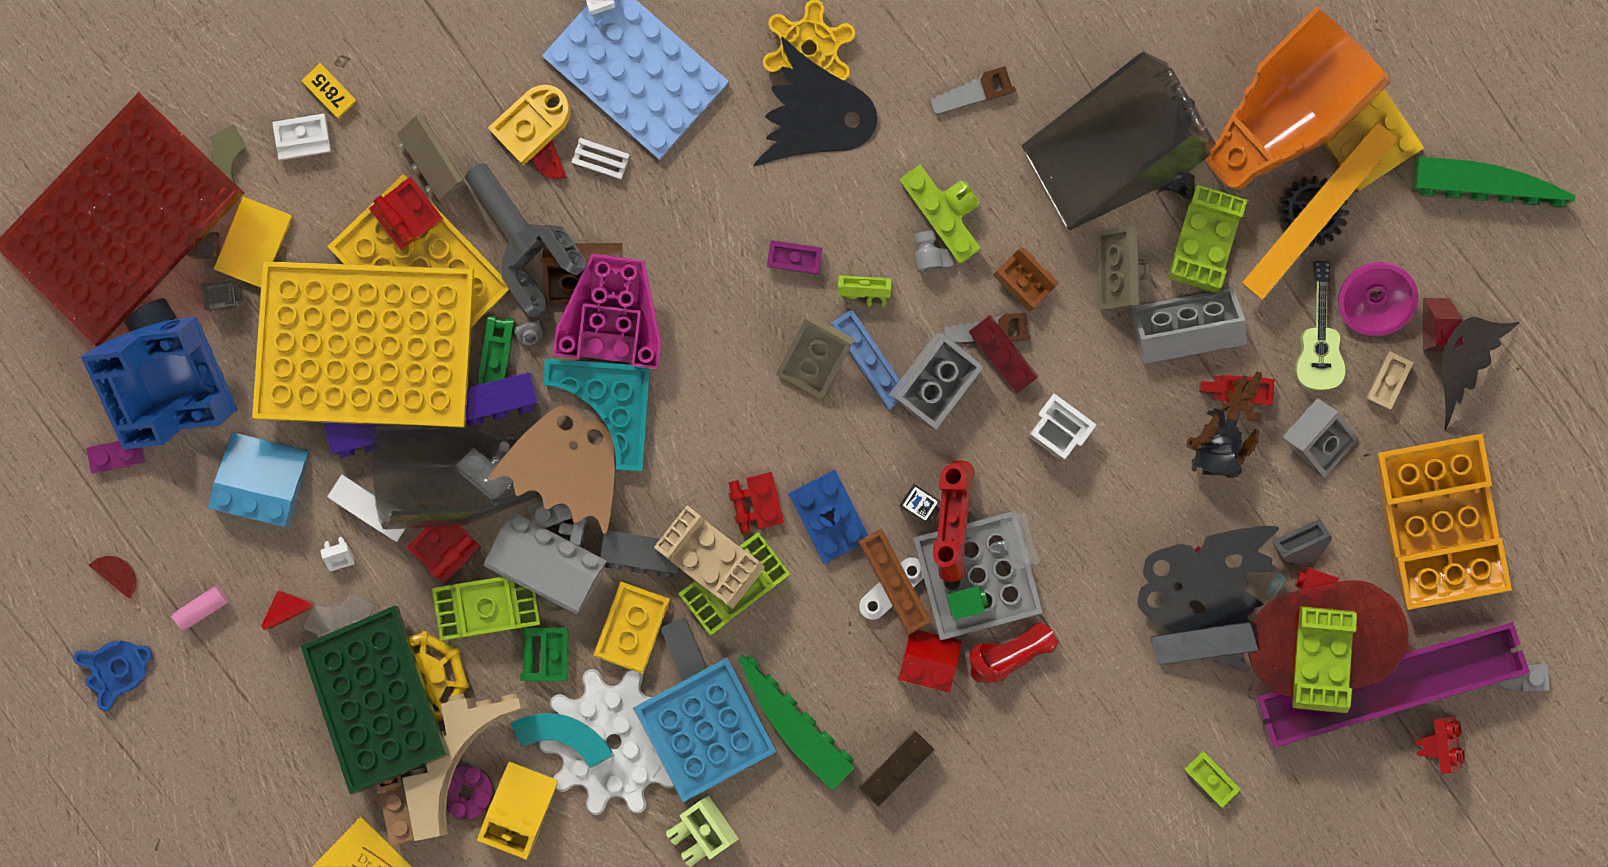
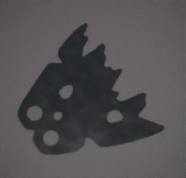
M1256 526L1214 534L1205 539L1199 552H1195L1190 545L1177 544L1151 553L1147 556L1144 563L1143 576L1149 583L1140 588L1138 596L1139 609L1147 617L1171 633L1251 622L1247 616L1252 614L1256 607L1264 606V603L1244 590L1250 583L1244 577L1252 572H1274L1277 570L1272 564V558L1260 553L1258 550L1279 530L1278 526ZM1230 555H1241V565L1229 568L1225 559ZM1159 560H1165L1170 565V571L1165 576H1158L1153 571L1154 564ZM1177 582L1183 586L1180 591L1173 589V585ZM1152 592H1160L1164 596V603L1158 608L1151 607L1147 602L1148 595ZM1193 600H1198L1205 606V613L1196 614L1189 611V603ZM1244 653L1213 657L1217 661L1242 671L1250 670V667L1241 660L1245 655Z

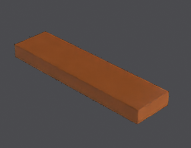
M880 529L859 540L861 548L907 634L909 635L932 623L883 530Z

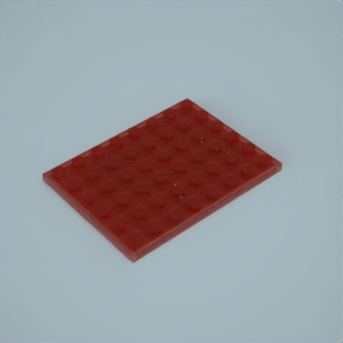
M138 92L0 237V252L95 346H99L235 205L245 192Z

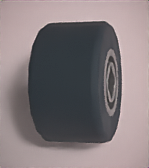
M160 298L132 312L125 318L124 323L129 332L152 324L175 320L177 317L167 300Z

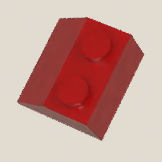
M921 630L909 634L897 679L950 693L962 641L952 638L940 640L939 635Z

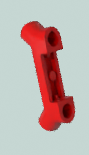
M957 460L945 466L941 471L939 489L942 493L937 541H934L933 559L938 565L940 579L948 582L959 581L966 574L964 554L970 489L975 470L971 463L963 460Z

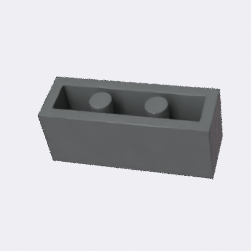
M609 530L604 534L600 558L607 561L605 568L621 570V565L632 567L631 572L647 574V569L658 571L657 576L673 578V573H680V568L654 549V546L660 540L659 538Z

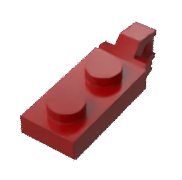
M1214 376V382H1200L1199 392L1213 393V400L1229 402V398L1225 397L1226 391L1230 390L1231 394H1233V388L1236 387V385L1232 386L1233 381L1241 379L1243 376ZM1261 378L1258 394L1254 395L1253 399L1248 400V402L1256 405L1272 406L1275 379Z

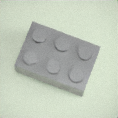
M935 333L889 396L928 427L936 430L984 366L947 336Z

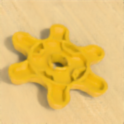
M808 1L805 6V15L798 22H791L782 14H775L770 17L769 29L776 33L780 39L781 36L784 37L804 56L844 81L849 77V67L839 60L837 51L842 44L849 43L854 39L855 29L847 23L834 28L827 26L823 21L824 5L821 1ZM782 40L777 51L768 53L763 58V66L769 72H776L781 67L793 69L783 48ZM805 42H812L816 45L817 50L815 54L806 55L801 50L802 45Z

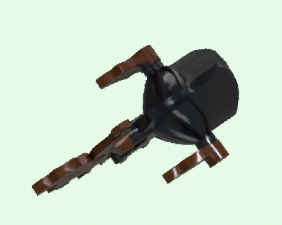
M1257 371L1251 381L1245 375L1241 379L1233 381L1232 386L1236 385L1233 388L1234 393L1231 394V391L1227 390L1225 397L1229 398V402H1222V410L1214 408L1212 411H1208L1207 414L1213 418L1208 424H1205L1201 435L1196 438L1190 437L1187 440V448L1196 451L1195 458L1192 459V471L1195 472L1198 467L1203 469V475H1222L1227 478H1236L1242 473L1240 465L1243 464L1245 457L1250 456L1251 452L1255 451V447L1259 442V430L1254 429L1243 442L1242 432L1236 426L1240 411H1244L1246 419L1258 422L1261 419L1260 413L1255 412L1253 414L1252 404L1248 402V400L1253 399L1254 395L1258 394V388L1261 386V372ZM1230 408V410L1228 411L1227 421H1226V419H1225L1226 416L1224 415V411H1227V410Z

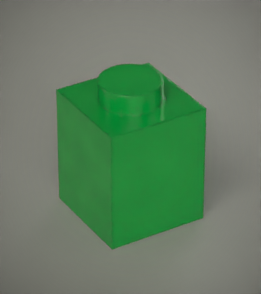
M978 586L946 594L952 620L985 612L984 606H988L985 591H979Z

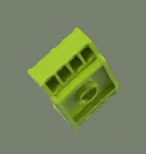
M1195 184L1193 197L1190 199L1167 279L1218 294L1227 272L1225 267L1239 220L1243 217L1247 199Z
M759 532L739 547L760 561L765 568L733 609L696 581L678 593L710 636L790 575V572Z
M506 577L432 588L440 641L540 625L535 593Z
M1300 606L1293 684V708L1347 713L1349 711L1352 688H1349L1353 633L1356 632V612Z

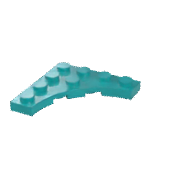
M545 359L543 385L556 387L575 394L591 405L605 422L615 448L616 470L643 472L650 368L627 364Z

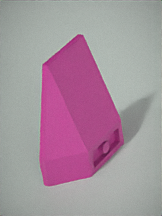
M591 254L587 266L556 328L553 356L576 359L588 357L632 363V366L658 369L661 338L645 260Z

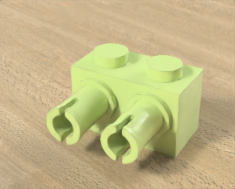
M710 796L700 800L679 815L682 821L666 831L668 838L678 833L676 837L670 840L674 845L679 844L680 841L690 834L696 839L697 843L681 854L683 860L693 855L691 859L685 862L689 867L694 866L705 856L709 860L739 840Z

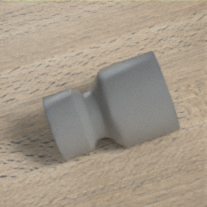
M923 231L914 234L915 244L919 247L915 253L918 272L954 267L951 251L934 246L936 241L935 231Z

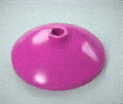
M1373 262L1357 268L1344 280L1338 294V307L1345 323L1354 331L1367 336H1384L1398 331L1411 320L1418 305V290L1411 275L1402 267L1388 262ZM1374 289L1380 290L1377 294H1371Z

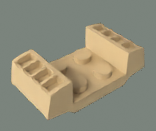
M689 506L684 508L654 546V549L731 609L735 607L765 568L760 561L719 532Z

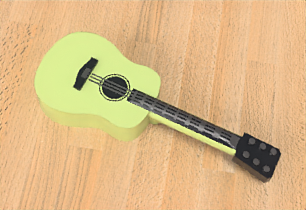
M1329 261L1313 262L1314 279L1317 282L1316 328H1310L1301 334V352L1294 367L1297 383L1303 388L1315 391L1335 388L1342 383L1345 377V364L1339 351L1340 335L1335 329L1327 328V282L1330 281L1331 268Z

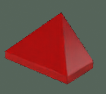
M278 590L261 627L263 630H269L314 608L315 605L312 601Z

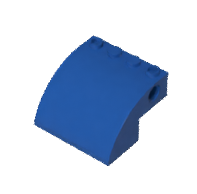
M197 317L169 320L136 329L109 340L81 356L123 449L162 446L182 429L220 426L238 410Z

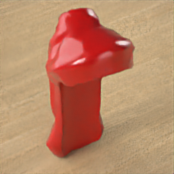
M1038 622L1025 633L1006 644H977L970 651V663L972 665L970 675L978 683L1003 681L1011 672L1027 664L1035 656L1043 653H1053L1059 641L1050 627Z

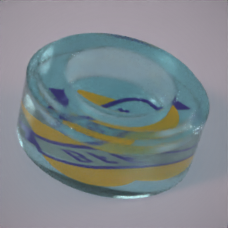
M1276 573L1266 589L1265 595L1274 599L1287 577L1281 573Z

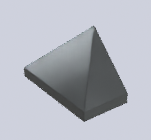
M1319 519L1272 542L1284 561L1314 567L1332 540V537Z

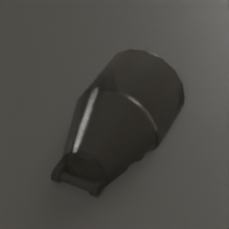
M424 425L376 426L373 442L372 473L375 506L382 528L388 530L468 525L541 496L539 492L534 490L516 496L513 480L507 476L489 480L492 471L521 437L504 434V437L488 434V430L485 429L475 431L466 428Z

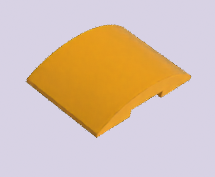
M1483 433L1377 453L1380 493L1386 531L1406 610L1512 591L1503 540L1499 537L1490 489L1492 481Z

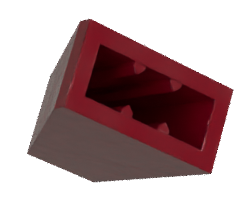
M1423 298V351H1443L1453 331L1463 322L1461 315L1450 298ZM1463 336L1456 341L1454 349L1462 346Z

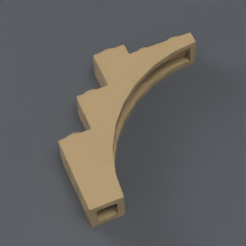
M464 694L448 697L449 702L441 704L446 734L445 731L441 732L449 755L426 764L427 770L426 768L410 771L411 776L403 778L414 841L448 834L446 821L447 795L453 772L460 758L472 741L492 723L508 714L528 708L526 698H517V694L502 696V702L492 704L491 699L474 703V698H465Z

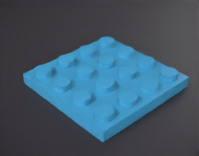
M728 658L711 665L633 707L682 802L776 752Z

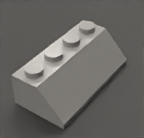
M1234 288L1222 289L1218 294L1206 292L1130 307L1137 347L1143 364L1247 344L1246 320Z
M513 512L500 530L483 566L578 614L600 582L607 561Z

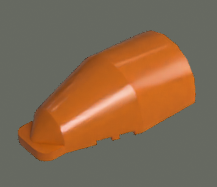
M1316 6L1258 65L1256 69L1257 74L1250 87L1247 86L1243 93L1245 96L1238 109L1235 108L1220 138L1208 149L1206 162L1227 186L1232 189H1241L1254 177L1267 173L1333 140L1392 81L1378 63L1340 25Z

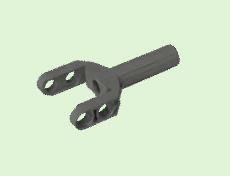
M478 164L467 172L465 179L509 241L502 259V279L524 311L530 316L538 317L546 309V299L523 265L528 264L545 245L561 268L573 275L580 274L586 268V260L563 227L528 224L487 164Z

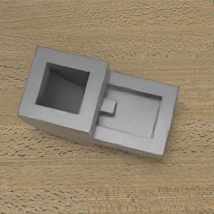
M543 501L527 506L532 522L543 528L573 519L569 507L565 504H556L548 510L544 508Z

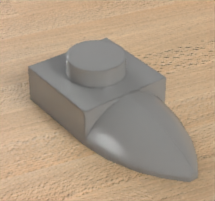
M1548 664L1528 665L1530 673L1497 684L1512 691H1548Z

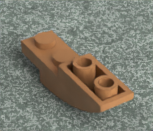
M404 774L376 785L392 847L414 841L403 784Z

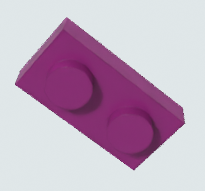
M770 240L767 267L819 275L823 248Z
M119 441L86 448L91 474L145 463L142 448L123 449Z

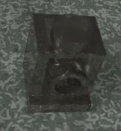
M196 230L192 235H187L188 257L193 260L218 259L220 254L219 232Z

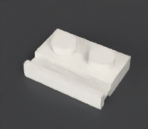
M325 114L272 122L278 160L332 152Z

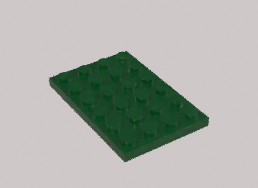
M394 605L300 646L349 794H357L449 755L398 606Z

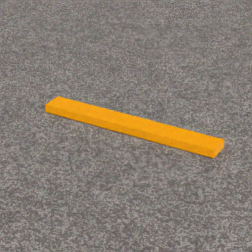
M1377 122L1241 284L1257 298L1263 300L1398 138Z

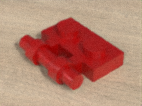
M772 472L746 478L748 489L744 490L740 489L738 480L728 482L731 492L728 495L730 501H733L736 512L734 519L735 523L739 524L741 534L751 531L749 521L757 520L759 529L784 523ZM751 496L754 512L746 513L743 498Z

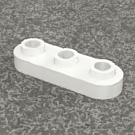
M907 558L900 563L913 587L923 579L919 559ZM915 566L917 569L916 575H908L907 568ZM880 582L861 599L859 604L861 614L872 620L880 618L892 607ZM870 601L877 603L878 608L876 611L872 612L868 609L867 606Z

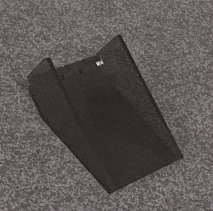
M1144 51L1139 53L1021 145L1068 230L1079 227L1181 178L1212 155L1210 150L1215 147L1216 143L1208 129L1203 128L1205 126L1196 108L1191 107L1193 105L1183 86H1180L1181 82L1174 70L1169 68L1167 62Z

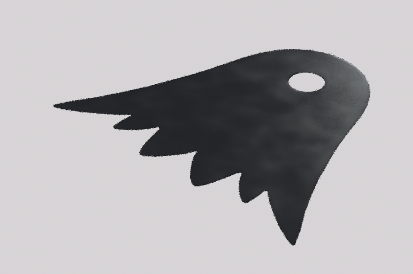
M781 36L783 48L793 69L781 67V70L791 84L774 85L771 87L775 96L785 106L768 112L765 118L782 128L775 130L766 137L767 140L777 141V143L765 151L753 166L796 155L851 150L867 142L877 126L876 108L869 96L857 87L834 76L812 62ZM849 112H855L860 117L859 125L854 128L848 127L845 124V116Z
M1470 317L1453 331L1441 357V375L1445 393V431L1451 420L1456 401L1459 404L1462 402L1464 388L1474 389L1478 370L1484 369L1491 364L1490 350L1501 346L1499 339L1513 330L1520 322L1496 323L1479 317ZM1461 336H1463L1464 341L1462 346L1455 351L1454 346L1456 341Z

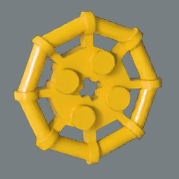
M422 631L420 634L410 636L409 639L412 647L421 644L420 653L415 654L421 673L425 674L424 680L427 681L426 689L431 703L435 704L440 710L435 712L437 721L440 722L444 720L440 699L448 686L455 687L451 696L464 694L466 689L469 688L470 683L467 682L459 648H454L428 634V631ZM427 645L446 656L438 660L427 654ZM449 660L456 681H449L446 676L444 665Z

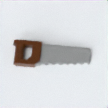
M1006 66L984 72L983 75L978 77V80L972 79L971 83L965 82L964 86L959 85L957 90L952 88L950 93L944 92L943 96L937 95L936 99L930 98L934 113L940 114L983 100L989 101L1016 92V89L1012 87ZM998 75L1002 90L994 92L991 80L993 76Z
M1026 313L1003 314L996 318V323L1011 341L1031 340L1027 332ZM1012 319H1016L1017 336H1009L1008 324ZM975 320L973 324L967 322L965 325L959 323L958 326L952 324L950 328L944 326L945 336L954 343L976 342L968 331L979 322Z

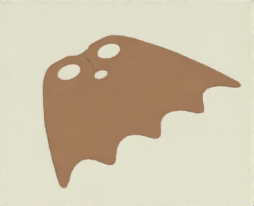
M557 407L544 415L513 445L492 471L489 480H494L501 476L510 477L513 480L516 496L531 490L537 491L543 498L546 510L556 504H565L571 511L574 523H578L588 516H593L600 523L602 532L606 534L614 487V444L611 434L606 425L596 420L586 421L580 417L577 411L568 407ZM563 415L570 417L573 421L572 429L562 430L557 425V419ZM595 429L601 432L603 441L600 444L595 445L588 441L587 433L590 430ZM572 441L578 445V448L575 450L569 447V443Z

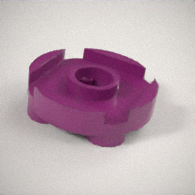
M470 765L455 768L448 789L446 810L452 816L470 819L486 811L491 803L494 792L492 781L487 773ZM465 784L467 788L472 787L474 790L470 794L471 799L468 800L465 796L461 797L459 794L462 791V785Z

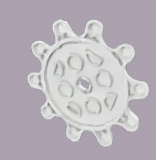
M589 669L585 671L582 677L585 691L581 698L572 700L563 694H557L550 701V707L554 713L569 716L583 722L595 730L606 742L609 735H619L622 741L621 746L617 749H611L615 756L590 768L584 758L567 744L558 741L538 742L541 751L558 754L563 761L562 769L553 777L559 780L555 790L565 792L575 785L584 787L588 794L586 809L592 815L601 814L606 807L607 801L612 797L622 798L630 812L635 814L641 813L646 808L644 790L647 785L658 783L665 788L674 787L633 710V707L652 697L645 696L642 693L641 683L643 675L629 669L623 674L621 682L615 686L607 685L599 671Z

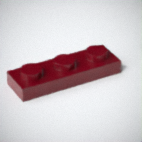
M991 315L968 331L1016 393H1019L1039 377Z

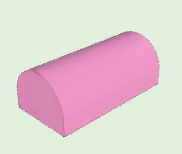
M215 585L175 611L171 617L184 632L229 603L220 585Z

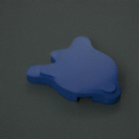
M113 641L94 652L77 651L73 659L77 665L89 668L92 671V675L86 679L85 684L88 688L98 693L97 705L99 709L108 711L113 707L120 695L132 691L141 684L146 675L148 663L153 657V652L146 645L138 646L127 641Z

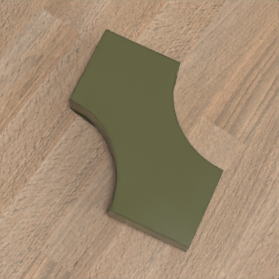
M234 125L210 136L213 146L212 156L209 163L199 171V174L211 196L235 185L233 177L234 163L238 156L247 149Z

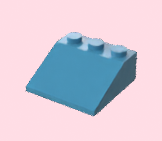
M232 432L214 481L208 508L290 528L309 451Z

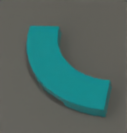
M542 713L529 715L510 723L522 747L541 741L562 742L575 749L590 768L615 756L607 742L595 730L569 716Z

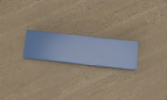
M851 309L831 322L830 325L855 339L849 349V353L890 411L899 404L889 394L900 381V378Z

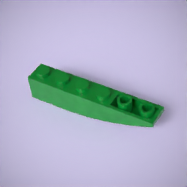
M1420 156L1414 160L1412 191L1419 192V196L1435 197V193L1445 194L1447 199H1461L1462 195L1472 196L1471 200L1488 201V198H1498L1499 203H1514V200H1524L1525 205L1531 206L1540 205V202H1549L1550 207L1565 208L1566 204L1575 201V195L1539 178L1502 166L1469 160Z
M742 654L738 660L764 713L792 751L833 791L855 768L851 764L854 759L846 750L842 749L839 752L832 745L835 739L826 730L820 733L814 727L817 721L807 711L801 714L795 708L798 702L788 692L783 696L777 689L780 684L769 673L764 676L758 670L761 665L751 655L746 658Z

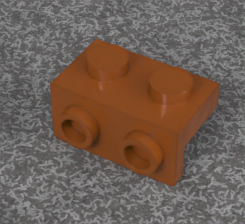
M1020 247L993 274L1029 312L1058 285L1053 275L1045 270L1035 260V257L1023 247Z

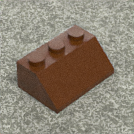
M574 243L585 258L586 263L591 254L623 257V243ZM545 245L543 247L541 263L546 305H567L583 271L578 275H573L567 270L562 269Z

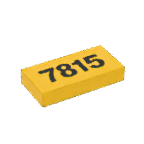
M321 63L301 80L338 119L357 102Z

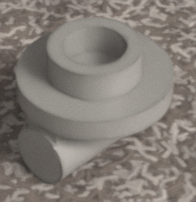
M539 320L514 327L517 340L523 345H534L543 336Z

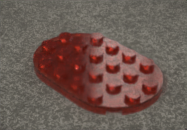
M1360 580L1340 581L1286 593L1268 602L1258 612L1252 622L1257 624L1260 651L1248 652L1252 668L1259 679L1276 693L1293 698L1300 606L1354 611L1357 613L1356 632L1353 633L1349 688L1357 689L1380 682L1397 668L1407 649L1408 625L1405 614L1394 597L1375 586V584Z

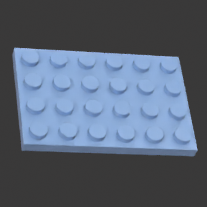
M614 0L615 8L594 15L590 14L587 5L546 50L542 57L660 161L729 84V81L637 0Z

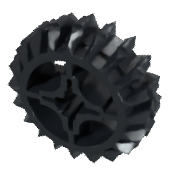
M1313 176L1310 184L1308 178L1303 177L1301 178V185L1297 181L1292 182L1294 190L1288 187L1284 190L1288 197H1280L1279 202L1286 206L1277 208V212L1285 213V216L1278 219L1279 223L1287 222V225L1282 228L1283 232L1295 220L1293 208L1296 212L1301 213L1309 203L1296 201V197L1306 191H1315L1316 195L1328 181L1327 178H1323L1320 184H1318V177ZM1346 200L1341 207L1346 206L1348 201ZM1340 207L1328 221L1330 222L1329 227L1326 230L1320 231L1308 246L1313 247L1315 239L1319 246L1325 244V238L1327 241L1332 242L1334 240L1332 233L1336 235L1342 233V230L1337 225H1347V221L1340 217L1348 216L1349 211L1341 210Z

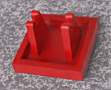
M1456 715L1444 716L1434 720L1435 734L1415 741L1416 745L1424 747L1423 750L1417 751L1416 754L1417 756L1439 758L1441 774L1453 773L1463 768L1462 763H1465V752L1463 747H1460L1458 738L1462 735L1460 721H1456Z

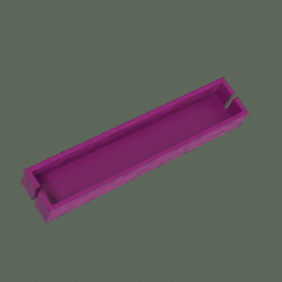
M1510 622L1350 669L1349 688H1352L1350 709L1347 713L1293 708L1294 686L1259 695L1254 698L1260 720H1266L1267 722L1263 726L1269 749H1273L1524 676L1530 673L1523 650L1515 653L1511 652V648L1521 644L1514 623Z

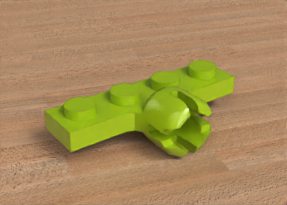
M921 164L899 179L959 264L964 263L982 250L963 223L964 216L979 205L977 196L971 192L972 189L966 182L958 181L948 190L940 191Z

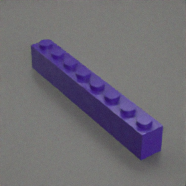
M528 372L468 387L466 423L468 427L483 424L482 419L492 416L493 420L509 417L508 412L518 410L519 414L534 411V406L540 405L533 374ZM324 423L331 454L339 455L340 459L354 456L355 450L365 448V452L381 449L380 444L390 442L391 446L406 443V438L416 436L418 440L431 437L432 431L441 429L442 433L458 430V428Z

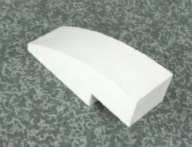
M342 474L327 496L396 542L411 521L410 517Z

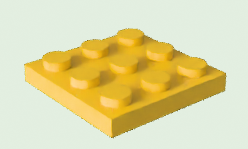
M1385 89L1338 136L1325 143V146L1340 166L1377 122L1398 138L1355 189L1357 192L1424 148Z

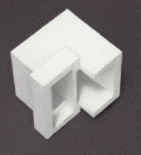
M1053 394L1039 412L1038 416L1041 419L1028 437L1057 459L1063 461L1076 444L1081 446L1096 424L1056 394Z

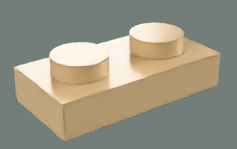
M1389 351L1366 399L1387 410H1391L1414 362Z

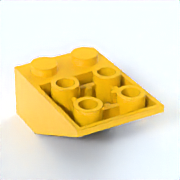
M509 761L488 809L477 841L527 860L532 853L559 780Z

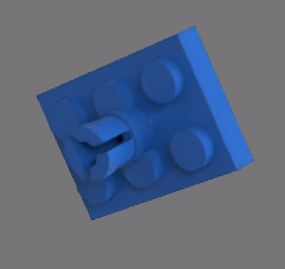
M836 470L788 493L823 564L859 547L858 541L869 536Z

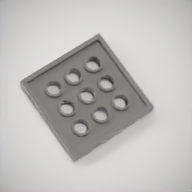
M1016 511L967 523L966 543H975L978 546V554L973 558H969L964 554L966 574L960 580L959 587L955 590L946 588L944 580L939 577L938 565L933 559L934 541H937L938 531L913 538L940 640L1043 613ZM994 535L1000 536L1004 541V546L999 551H994L989 546V540ZM1006 561L1010 564L1011 571L1007 576L1002 577L997 574L996 565L998 562ZM974 568L984 570L985 579L983 582L974 583L971 580L970 573ZM978 586L979 591L984 590L985 593L991 596L992 604L989 608L984 609L985 612L952 620L946 594ZM1011 586L1017 590L1018 596L1015 601L1007 602L1004 600L1002 594L1006 587Z

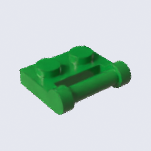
M521 628V636H523V673H520V681H568V628ZM534 636H541V673H534Z

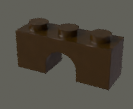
M914 730L896 748L891 756L859 785V788L879 807L935 749Z

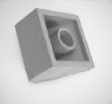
M1318 398L1283 436V439L1291 449L1324 478L1359 440L1340 413Z

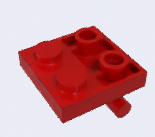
M411 176L384 197L380 195L373 200L374 204L369 208L401 251L443 220V217Z
M443 510L406 548L429 570V573L435 579L437 578L445 585L482 547Z

